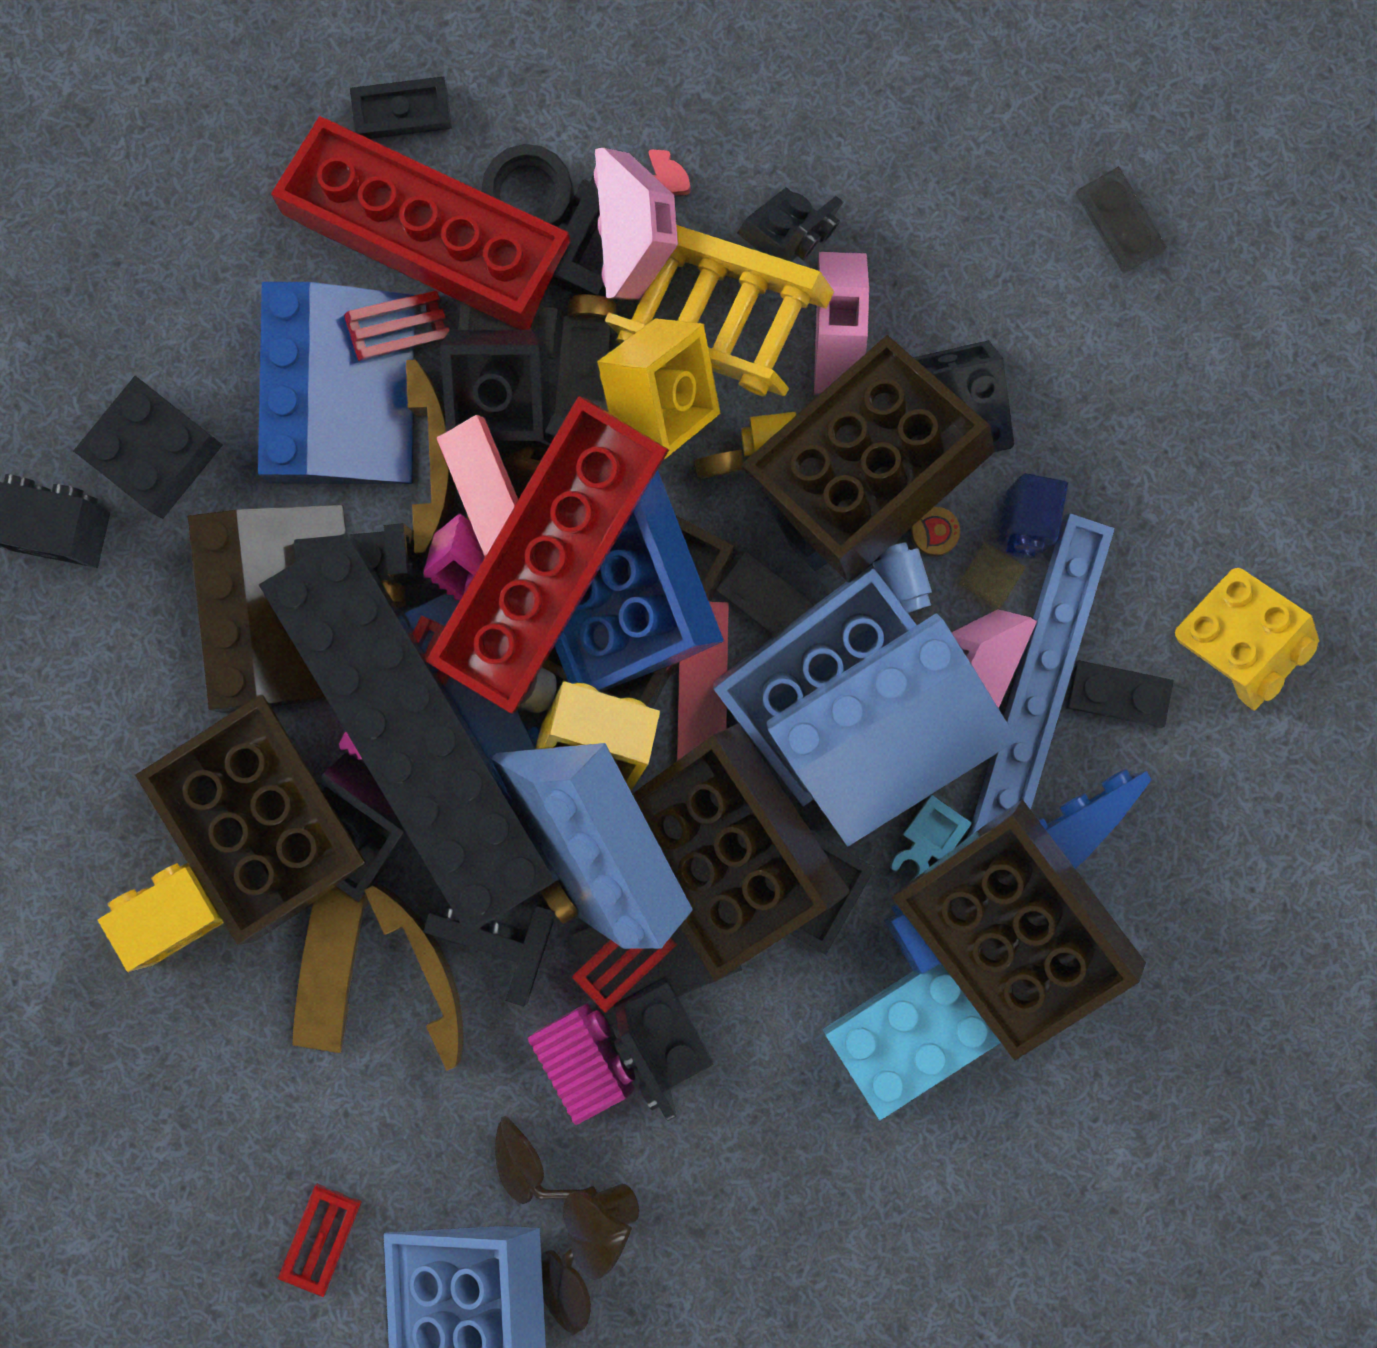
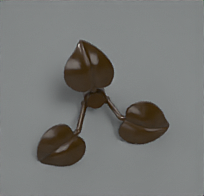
M503 1116L496 1133L495 1159L500 1180L509 1195L521 1204L530 1202L533 1195L537 1199H566L563 1207V1219L568 1230V1238L572 1241V1248L563 1255L562 1259L552 1249L545 1251L541 1256L543 1300L555 1320L573 1336L585 1329L591 1312L590 1296L580 1274L571 1267L573 1260H575L579 1269L590 1279L597 1280L606 1276L617 1263L632 1229L628 1224L637 1221L639 1217V1204L633 1190L623 1183L599 1193L594 1186L586 1189L548 1190L543 1188L540 1184L544 1178V1170L536 1150L518 1127L507 1116Z

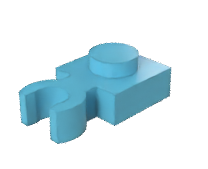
M929 795L902 834L913 842L909 850L898 852L892 858L890 868L897 871L905 860L911 859L918 867L916 875L912 878L914 880L929 868L928 861L931 856L939 861L952 851L972 823L933 795Z

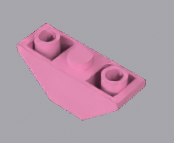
M607 148L595 149L596 167L594 169V180L599 196L600 216L598 218V231L602 238L604 264L601 274L602 281L606 287V298L640 300L678 245L674 194L630 153Z
M818 253V271L823 274L835 292L827 309L819 306L816 308L814 395H820L866 354L869 310V279L866 253Z
M999 609L951 632L998 709L1037 623L1031 617Z

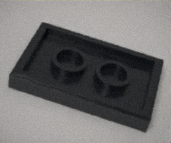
M591 926L570 935L582 966L610 940ZM678 927L671 936L677 945L617 1002L664 977H667L677 997L715 981L681 928ZM618 946L586 976L588 980L593 984L629 949H623ZM644 948L600 990L601 994L605 998L608 997L658 948ZM741 965L720 979L742 971ZM614 1005L606 1013L599 1007L609 1026L617 1022Z

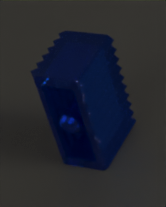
M1025 473L1005 492L1008 497L1004 500L1006 507L1002 510L1004 517L1000 520L1002 526L998 531L1001 535L997 538V541L1000 545L1007 546L1006 553L1008 555L1021 558H1035L1036 552L1043 553L1044 550L1058 541L1069 482Z

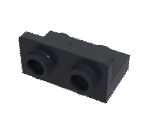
M785 187L748 216L737 234L762 253L790 262L797 257L804 261L819 242L823 244L828 240L839 225L840 220L835 215L843 201L835 196L816 211L812 208L807 198Z

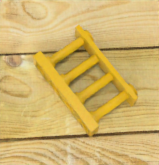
M677 225L678 245L644 292L632 319L630 320L608 312L605 322L618 334L616 340L620 344L653 320L677 267H683L685 262L698 266L697 268L701 272L677 321L698 323L717 281L724 280L725 276L738 279L742 286L713 347H708L712 371L739 380L738 384L753 394L766 396L767 391L785 397L789 387L772 369L801 308H807L809 303L827 309L835 291L818 270ZM767 289L780 293L783 302L754 363L732 356L731 353L759 294H765Z

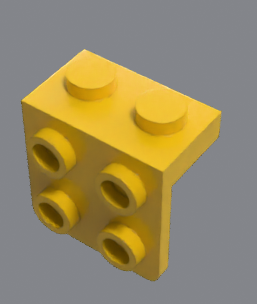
M1234 568L1229 571L1175 630L1178 642L1231 679L1238 698L1254 711L1264 700L1270 701L1280 692L1285 678L1297 665L1302 666L1312 658L1320 642L1311 614L1241 568Z

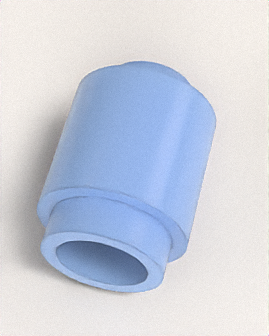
M906 542L896 544L885 550L880 555V560L872 563L873 568L907 613L931 606L928 594L932 593L918 548L909 550Z

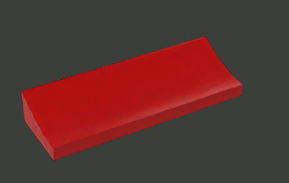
M321 116L316 120L271 192V196L279 210L286 217L519 330H530L547 286L571 242L569 232Z
M578 396L432 648L426 662L509 713L513 714L516 712L669 449L587 398Z

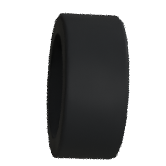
M520 144L506 148L492 159L484 173L481 192L501 200V185L507 175L515 169L526 166L539 168L549 174L555 183L557 191L552 208L539 219L556 227H559L563 221L567 222L572 214L574 191L568 168L557 154L543 146Z

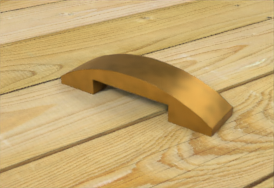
M415 359L406 360L408 409L417 417L428 416L431 503L412 504L414 553L422 558H428L433 535L450 521L456 485L437 441V437L446 433L444 402L430 376Z
M380 884L371 886L364 891L384 935L403 927L443 1014L442 1017L433 1020L426 1027L446 1071L453 1069L461 1062L463 1018L458 990L449 964L434 936L423 932L425 924L403 900Z
M335 886L313 902L297 990L293 1046L341 1053L350 1005L348 1004L358 940L364 908H367L368 902L366 893L358 902Z

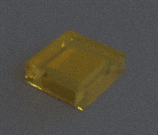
M984 542L958 584L1000 609L1026 567Z

